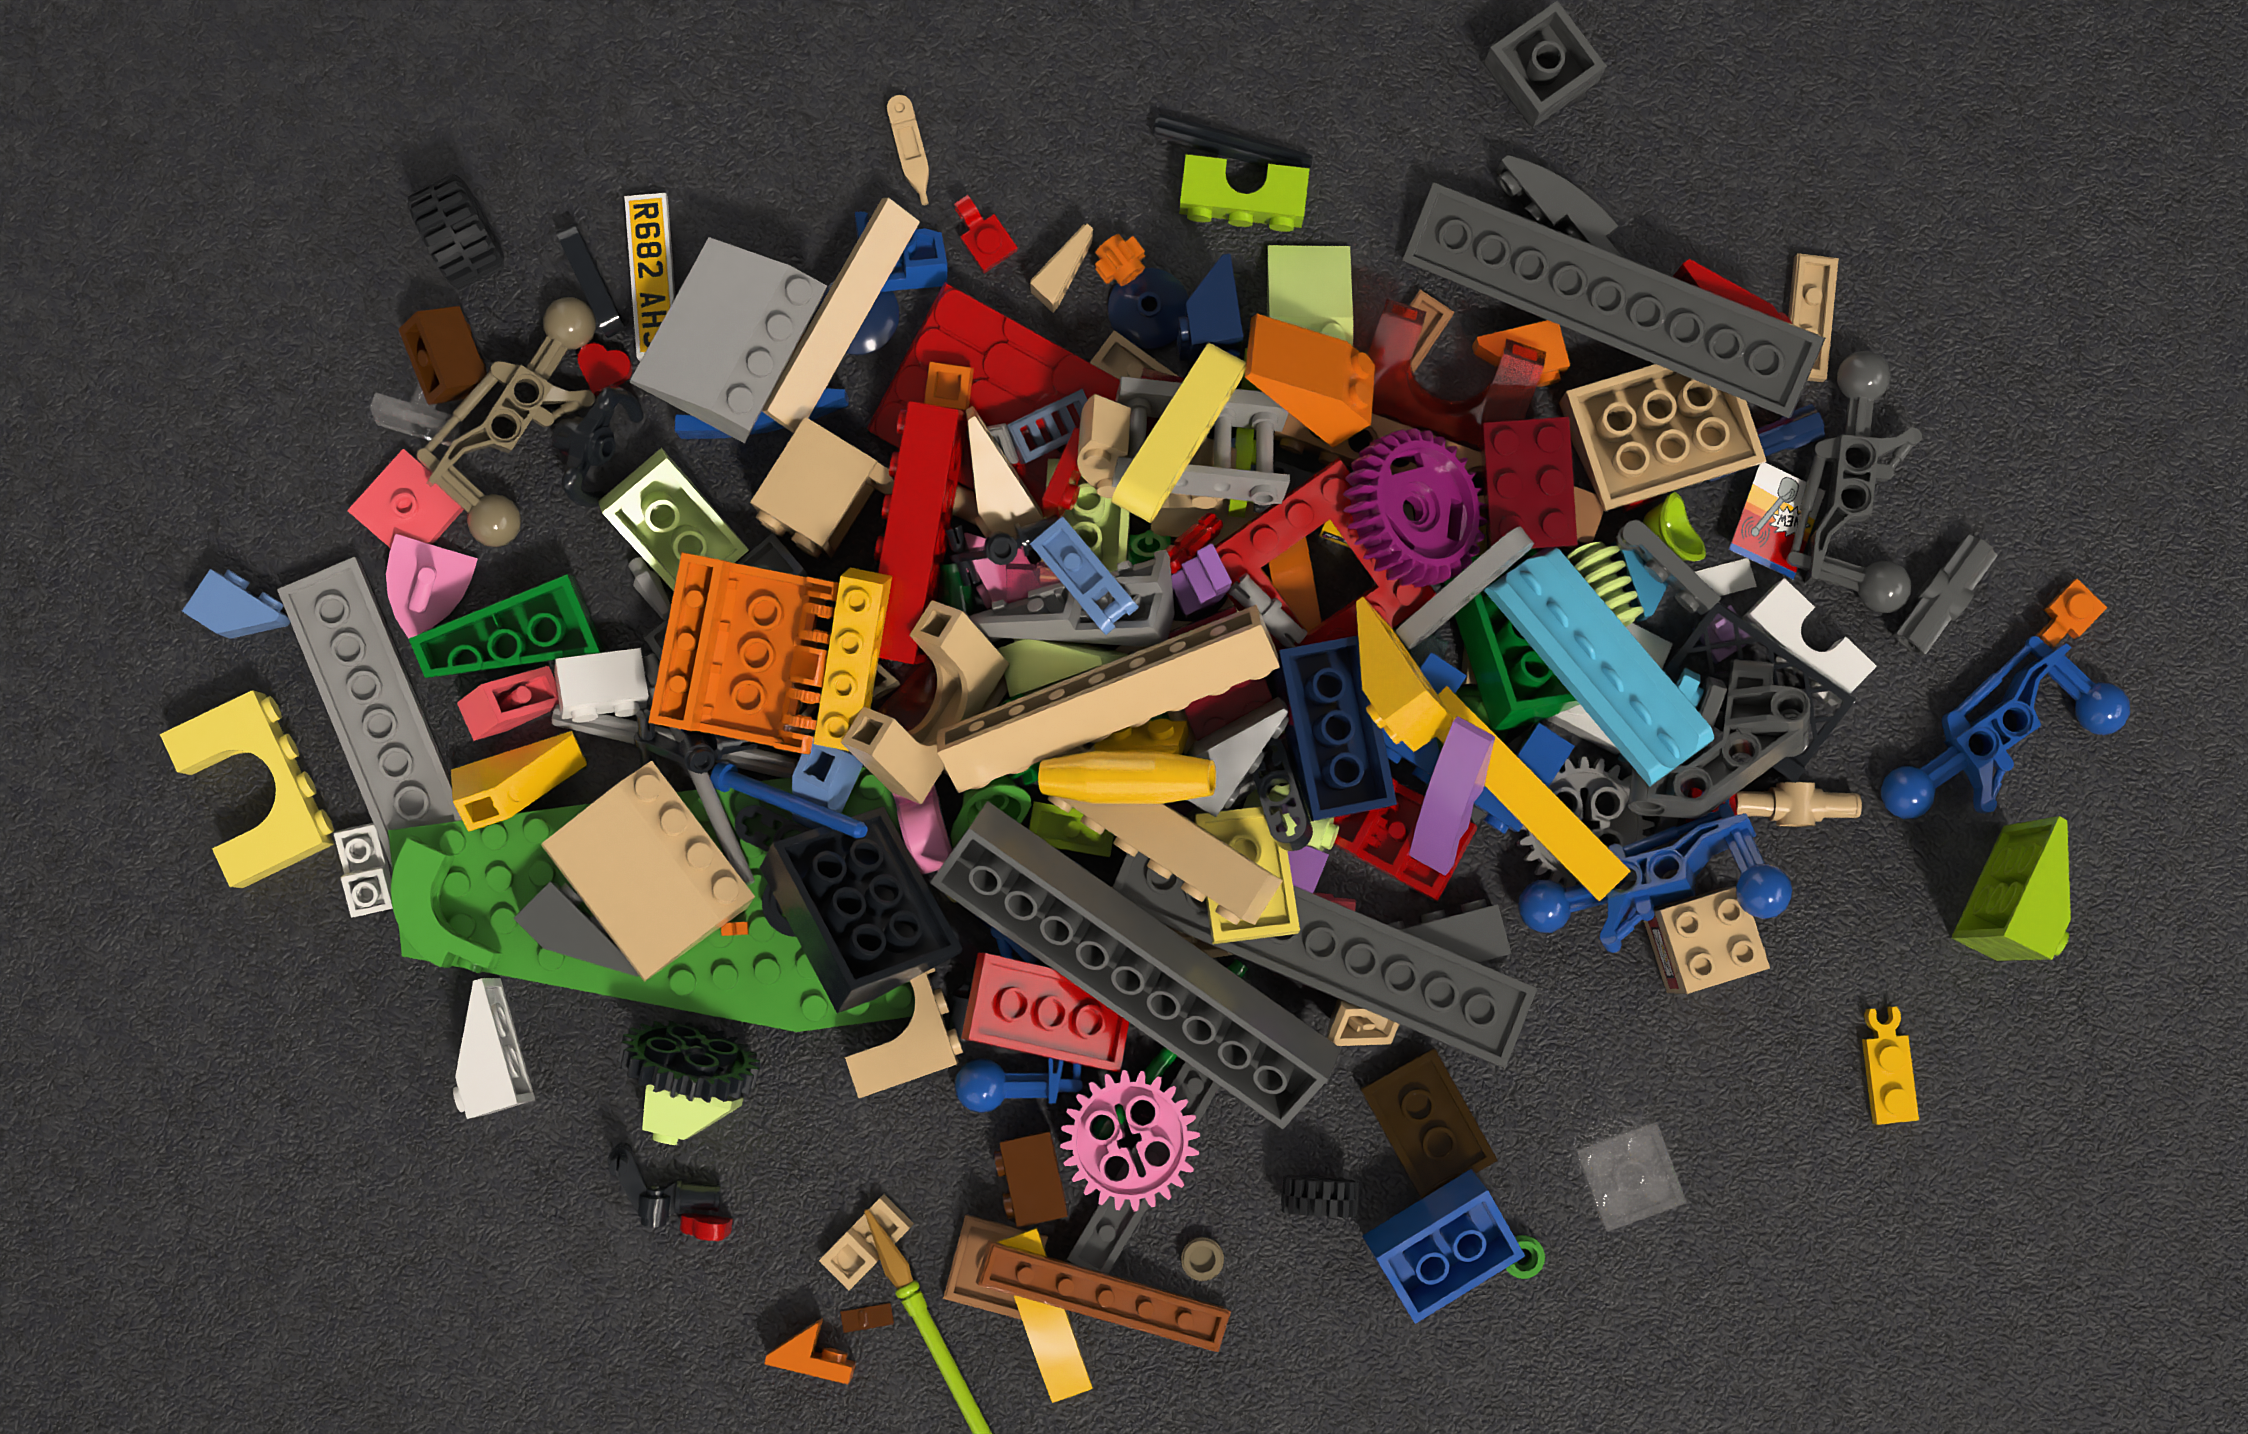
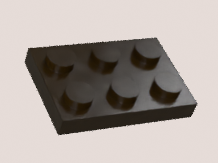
M1431 1048L1360 1088L1362 1095L1421 1199L1470 1169L1476 1174L1498 1161L1435 1048Z

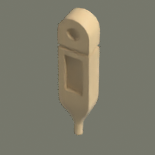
M896 95L888 101L887 112L906 180L919 194L921 204L927 205L929 204L926 195L929 167L910 99L906 96Z

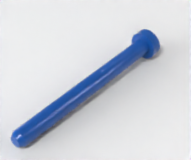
M721 761L712 770L710 779L717 790L727 792L732 788L855 838H862L867 834L868 829L864 822L738 773L737 767L732 763Z

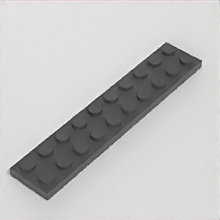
M1437 182L1432 183L1402 260L1787 418H1791L1826 339V337Z
M1138 851L1135 857L1127 853L1113 889L1164 925L1499 1067L1506 1068L1538 988L1296 886H1293L1300 927L1298 934L1212 944L1206 898L1201 902L1183 891L1181 886L1184 881L1173 873L1169 879H1166L1146 866L1150 858Z

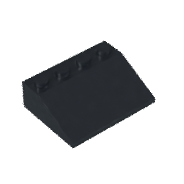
M884 806L851 817L864 822L867 826V834L862 838H855L830 827L822 826L772 843L760 866L761 872L836 1013L875 1000L960 954L963 950Z

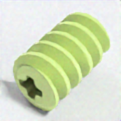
M1593 542L1573 550L1566 556L1570 563L1575 565L1576 570L1625 627L1633 623L1635 618L1644 612V608L1642 606L1630 607L1629 603L1638 596V593L1636 591L1624 592L1622 589L1632 579L1631 576L1618 577L1616 574L1626 566L1623 560L1612 562L1610 559L1620 550L1617 545L1605 546L1603 542Z

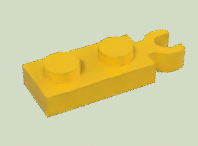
M1897 1006L1888 1007L1889 1018L1886 1023L1881 1024L1876 1018V1009H1866L1864 1014L1865 1022L1874 1033V1038L1862 1039L1872 1124L1918 1121L1919 1115L1909 1036H1896L1895 1031L1901 1021L1900 1011Z

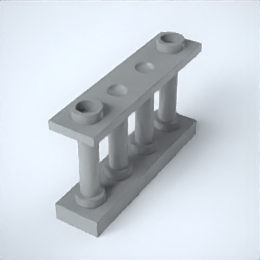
M1121 376L1115 402L1131 408L1128 458L1118 457L1112 477V487H1117L1122 476L1145 442L1147 417L1160 418L1182 383ZM1236 389L1213 425L1214 467L1189 464L1171 493L1253 501L1258 505L1282 504L1290 483V475L1273 473L1274 431L1282 432L1289 412L1262 391ZM1231 427L1256 430V471L1231 469Z

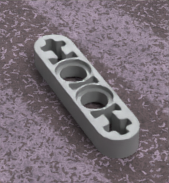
M1520 526L1511 530L1407 619L1395 633L1408 649L1414 648L1528 552L1534 545V542Z

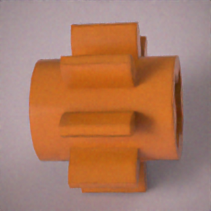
M1116 234L1106 240L1096 250L1095 253L1100 260L1095 263V270L1106 284L1115 279L1120 286H1124L1138 277L1145 269V266L1140 261L1145 258V250L1134 236L1125 241L1120 234Z

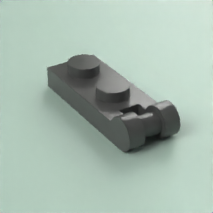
M1630 521L1616 533L1615 540L1617 546L1624 551L1634 550L1646 562L1644 565L1645 570L1656 581L1660 583L1666 581L1677 591L1675 594L1676 600L1689 612L1694 613L1697 611L1702 615L1711 610L1721 599L1711 587L1641 521Z

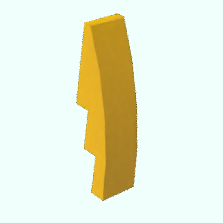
M1037 1227L996 1241L1000 1244L1047 1257ZM1014 1295L1052 1403L1093 1389L1067 1310Z

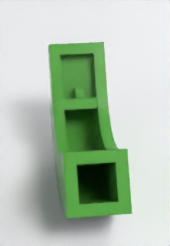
M406 838L396 860L391 882V900L394 915L406 940L421 956L439 967L450 968L457 955L459 959L456 964L480 974L483 968L496 969L503 953L456 932L449 925L442 912L440 902L441 889L455 857L418 840Z

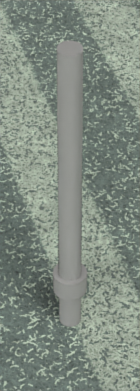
M650 654L642 658L644 671L652 687L649 693L653 700L660 663L655 654ZM669 727L675 741L681 742L685 737L689 736L678 728ZM689 771L727 860L747 886L754 883L755 879L708 772L698 774Z

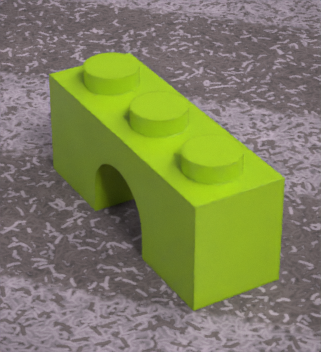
M1186 154L1179 214L1187 215V219L1195 222H1210L1212 218L1227 219L1230 225L1237 227H1250L1253 223L1269 224L1270 229L1281 232L1293 231L1294 227L1302 228L1310 168L1268 164L1264 185L1254 193L1243 194L1232 189L1226 180L1227 159Z

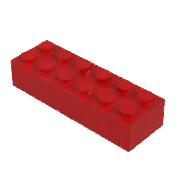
M908 401L907 410L901 409L899 413L897 434L902 435L900 452H893L889 468V476L895 477L892 494L885 495L882 507V519H887L885 536L878 537L874 553V560L880 562L878 573L892 576L879 658L909 664H919L927 661L928 655L909 635L932 600L937 602L940 562L945 560L948 538L944 530L951 527L967 437L966 413L961 410Z

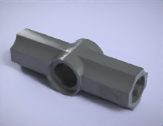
M1970 534L1960 541L1943 567L1938 568L1921 587L1916 596L1919 600L1894 632L1893 636L1900 645L1920 656L1926 655L1948 623H1952L1958 618L1974 596L1972 590L1998 556L1991 545Z

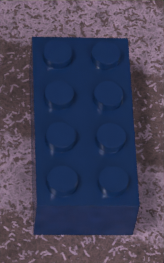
M1352 636L1278 650L1277 657L1280 668L1273 670L1277 695L1284 699L1288 709L1286 716L1289 717V720L1284 730L1289 754L1310 821L1314 822L1397 805L1383 732L1366 710V707L1371 702L1362 690L1359 637Z

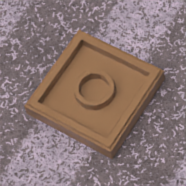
M966 1214L943 1299L1022 1320L1014 1295L979 1286L976 1283V1279L989 1240L996 1242L1028 1230ZM1040 1234L1045 1249L1048 1236Z

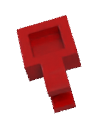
M968 195L954 203L956 213L969 230L960 236V239L983 273H986L1018 251V247L995 214L983 220L977 207Z

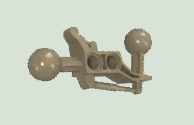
M563 297L555 300L546 309L543 317V329L547 336L527 367L501 361L494 362L485 377L453 411V416L417 453V459L432 472L426 483L430 487L437 484L468 513L467 524L469 532L476 541L485 546L500 547L507 545L515 539L520 531L522 521L519 509L512 500L503 495L483 494L453 464L463 454L487 447H492L509 454L531 420L542 427H549L557 418L563 415L568 416L582 408H589L594 403L595 396L589 390L569 392L548 382L567 350L585 346L593 338L596 331V317L592 309L584 301L575 297ZM497 382L504 385L505 389L483 423L454 440L439 461L432 454L433 450L459 421L462 422ZM520 382L531 384L536 391L535 401L532 403L520 402L514 394L515 385ZM562 404L560 408L551 413L541 407V405ZM497 417L508 418L514 426L512 437L507 439L497 437L492 431L491 424L493 419Z

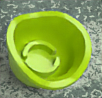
M1677 492L1669 494L1664 502L1645 515L1643 523L1682 561L1695 562L1705 558L1704 543L1690 524L1684 501Z

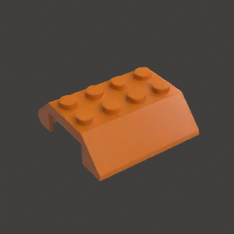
M682 552L648 723L688 731H701L810 755L814 736L800 732L801 728L815 730L817 720H813L809 716L799 715L801 702L815 704L820 703L821 693L809 691V686L823 687L828 651L817 649L818 642L830 644L831 635L826 631L816 630L815 628L818 617L834 618L835 608L825 606L826 600L837 601L839 583Z

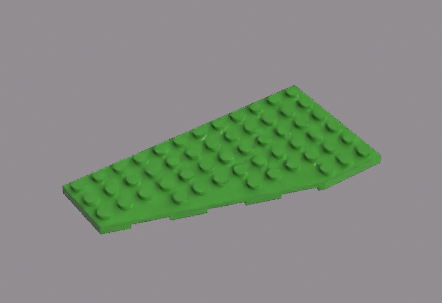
M866 767L862 768L841 814L852 817L884 806L902 839L897 807L892 792ZM792 777L760 781L792 794ZM732 788L727 792L715 790L755 879L754 883L748 885V888L755 897L746 910L727 923L748 922L749 935L721 936L720 927L645 982L641 977L543 949L513 919L550 881L557 882L561 886L565 882L569 883L541 844L591 804L516 813L509 819L469 832L463 820L388 830L392 871L406 838L418 840L455 857L441 889L440 902L444 917L449 925L459 934L503 953L496 969L483 968L481 972L794 1032L912 1017L914 1013L915 995L910 981L875 1000L836 1013L797 937L779 933L771 927L764 916L762 897L768 883L760 870V866L768 852L743 841L735 830L736 816L747 806H761L793 821L792 812ZM697 790L676 792L725 856ZM757 813L755 818L747 817L744 825L749 827L747 835L753 837L756 831L771 837L766 842V845L771 847L774 835L783 823L776 821L775 829L761 822L763 815ZM796 830L789 831L783 836L782 840L801 834V832ZM583 901L580 905L592 916L593 913ZM399 928L402 956L428 961L410 945ZM456 955L451 966L464 968L456 964L459 956Z

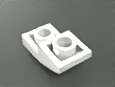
M374 823L336 831L334 837L344 871L341 881L351 918L393 909L387 856Z

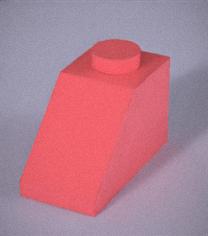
M545 666L481 684L458 701L457 705L473 741L509 731L554 710L556 704H559L555 678L550 667Z

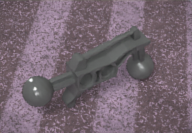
M1858 351L1848 355L1841 362L1837 372L1839 389L1849 399L1845 435L1841 434L1839 437L1820 441L1812 449L1813 461L1800 506L1801 514L1791 552L1787 555L1786 562L1791 566L1806 570L1805 584L1811 585L1819 579L1858 591L1859 597L1866 607L1875 612L1889 613L1898 610L1906 604L1911 593V580L1902 566L1893 561L1880 560L1864 568L1825 556L1831 535L1845 523L1863 522L1872 515L1875 481L1886 482L1894 476V468L1899 461L1902 462L1912 447L1916 446L1922 439V433L1917 428H1910L1897 437H1870L1874 401L1881 398L1888 390L1891 376L1888 364L1880 355L1871 351ZM1854 449L1863 455L1865 463L1862 468H1855L1848 464L1845 456L1847 450ZM1893 452V457L1887 465L1877 464L1880 458ZM1825 462H1832L1827 512L1810 536L1808 554L1805 555L1799 553L1809 513L1813 510ZM1850 490L1858 495L1860 498L1858 509H1850L1841 501L1842 491Z

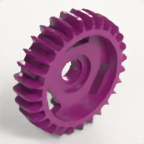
M1417 428L1406 431L1402 429L1374 440L1370 443V446L1365 447L1359 452L1360 458L1351 463V467L1355 472L1350 473L1346 477V481L1353 487L1343 493L1345 497L1351 500V506L1346 507L1344 512L1352 514L1354 521L1347 528L1356 529L1359 535L1354 544H1363L1367 549L1363 559L1374 558L1376 560L1375 571L1386 569L1387 580L1399 579L1401 586L1412 584L1415 588L1424 587L1426 585H1436L1456 577L1462 573V569L1472 564L1471 557L1480 552V548L1476 543L1485 538V535L1478 528L1487 523V520L1480 516V510L1484 509L1487 505L1478 501L1477 494L1483 488H1475L1472 478L1476 472L1468 473L1464 466L1468 458L1457 459L1455 456L1457 446L1445 448V438L1436 437L1433 439L1431 431L1420 432ZM1395 458L1416 464L1417 469L1392 475L1390 465ZM1405 500L1409 501L1415 509L1414 521L1409 520L1404 514L1403 503Z

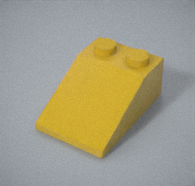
M1361 597L1356 601L1362 690L1371 702L1366 707V710L1380 729L1384 728L1396 745L1403 741L1415 752L1449 728L1454 718L1393 628L1364 597Z

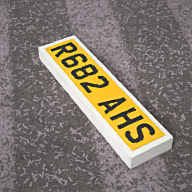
M666 193L624 196L636 355L639 361L642 360L676 298L669 205Z

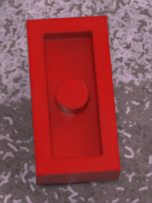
M1074 428L1042 498L1045 518L1056 514L1058 519H1060L1066 509L1071 511L1076 504L1080 491L1077 483L1081 477L1077 463L1079 428Z

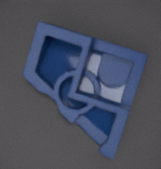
M855 212L857 239L860 238L869 222L868 213ZM926 228L916 229L880 292L943 286L944 282L947 283V259L942 233Z

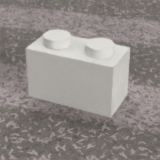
M641 648L555 659L554 675L562 719L572 718L573 722L582 723L597 719L599 714L614 712L617 717H627L635 715L640 709L646 708L649 695Z

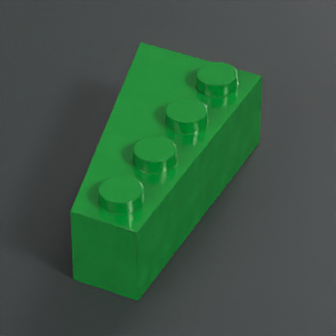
M568 574L409 638L425 678L606 652L576 579L573 575Z

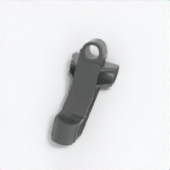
M1738 659L1731 661L1723 740L1689 765H1679L1650 787L1633 768L1628 800L1629 810L1645 816L1698 819L1707 815L1783 758L1794 757L1803 753L1809 742L1811 708L1809 697L1799 688L1772 685L1774 662ZM1737 753H1746L1752 758L1747 762L1740 763L1734 761L1731 757ZM1689 788H1698L1704 792L1702 796L1697 798H1689L1683 794Z

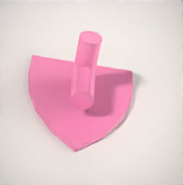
M395 534L386 571L387 592L394 616L408 639L432 629L450 615L465 595L478 558Z

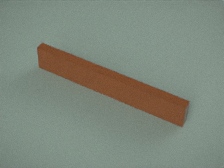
M990 1240L988 1241L976 1279V1283L979 1286L1219 1352L1231 1313L1226 1307Z

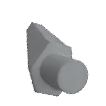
M642 557L633 559L628 566L635 577L634 588L663 620L668 619L671 605L658 573L650 571Z

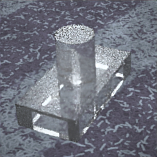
M419 381L410 403L375 393L370 405L371 412L378 426L429 441L453 416L435 410L437 404H427ZM458 423L440 444L450 446L454 440L461 437L462 433Z

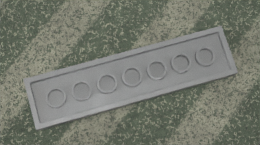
M352 557L281 587L277 591L392 867L388 830L462 821V818L453 803L451 778L359 558Z

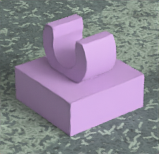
M1731 605L1727 607L1728 609L1736 613ZM1718 613L1707 627L1710 643L1734 640L1733 623ZM1738 627L1740 638L1751 637ZM1703 633L1699 639L1702 644H1705ZM1737 646L1711 649L1714 663L1716 664L1736 652Z

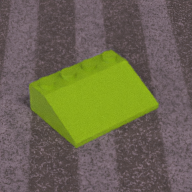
M2057 816L2003 826L1951 939L1996 961L2052 960L2054 955L2058 956L2063 951L2069 939V932L2066 929L2071 920L2068 823L2066 819Z

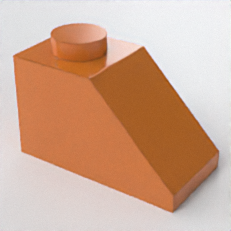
M1549 320L1479 336L1472 345L1473 353L1523 384L1536 381L1537 387H1543L1561 381L1560 376L1564 375L1570 367L1560 325Z

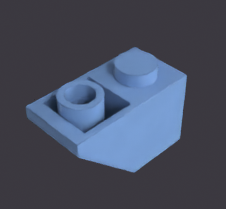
M210 569L182 610V612L216 634L229 639L286 627L290 624L289 617L281 612L284 607L283 603L265 592H262L259 597L249 592L246 588L250 582L229 569L224 575Z
M812 743L810 755L802 753L793 772L792 794L842 813L863 764L853 754L844 750ZM792 813L793 821L812 830L825 826Z

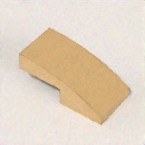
M885 1194L869 1209L894 1244L914 1225ZM865 1214L819 1260L848 1290L880 1260Z

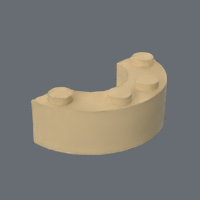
M1094 394L1084 404L1081 412L1077 459L1078 469L1082 477L1092 487L1097 489L1098 495L1112 498L1116 487H1112V477L1118 457L1128 458L1131 408ZM1206 437L1189 464L1214 467V440ZM1231 447V469H1236L1237 449ZM1170 493L1162 508L1197 507L1209 509L1215 507L1217 502L1224 498Z

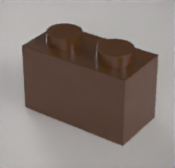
M460 306L417 311L398 329L428 405L465 399L487 374L485 363L480 358L473 341L470 325L465 321Z
M1051 1129L1001 1140V1150L994 1152V1159L998 1176H1006L1010 1192L1002 1194L1007 1219L1015 1218L1018 1228L1068 1217V1208Z

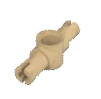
M1808 782L1776 783V787H1770L1768 791H1738L1735 794L1737 815L1746 813L1747 816L1768 817L1770 821H1776V826H1815V822H1821L1823 818H1858L1862 810L1860 794L1824 792L1821 788H1815V783Z

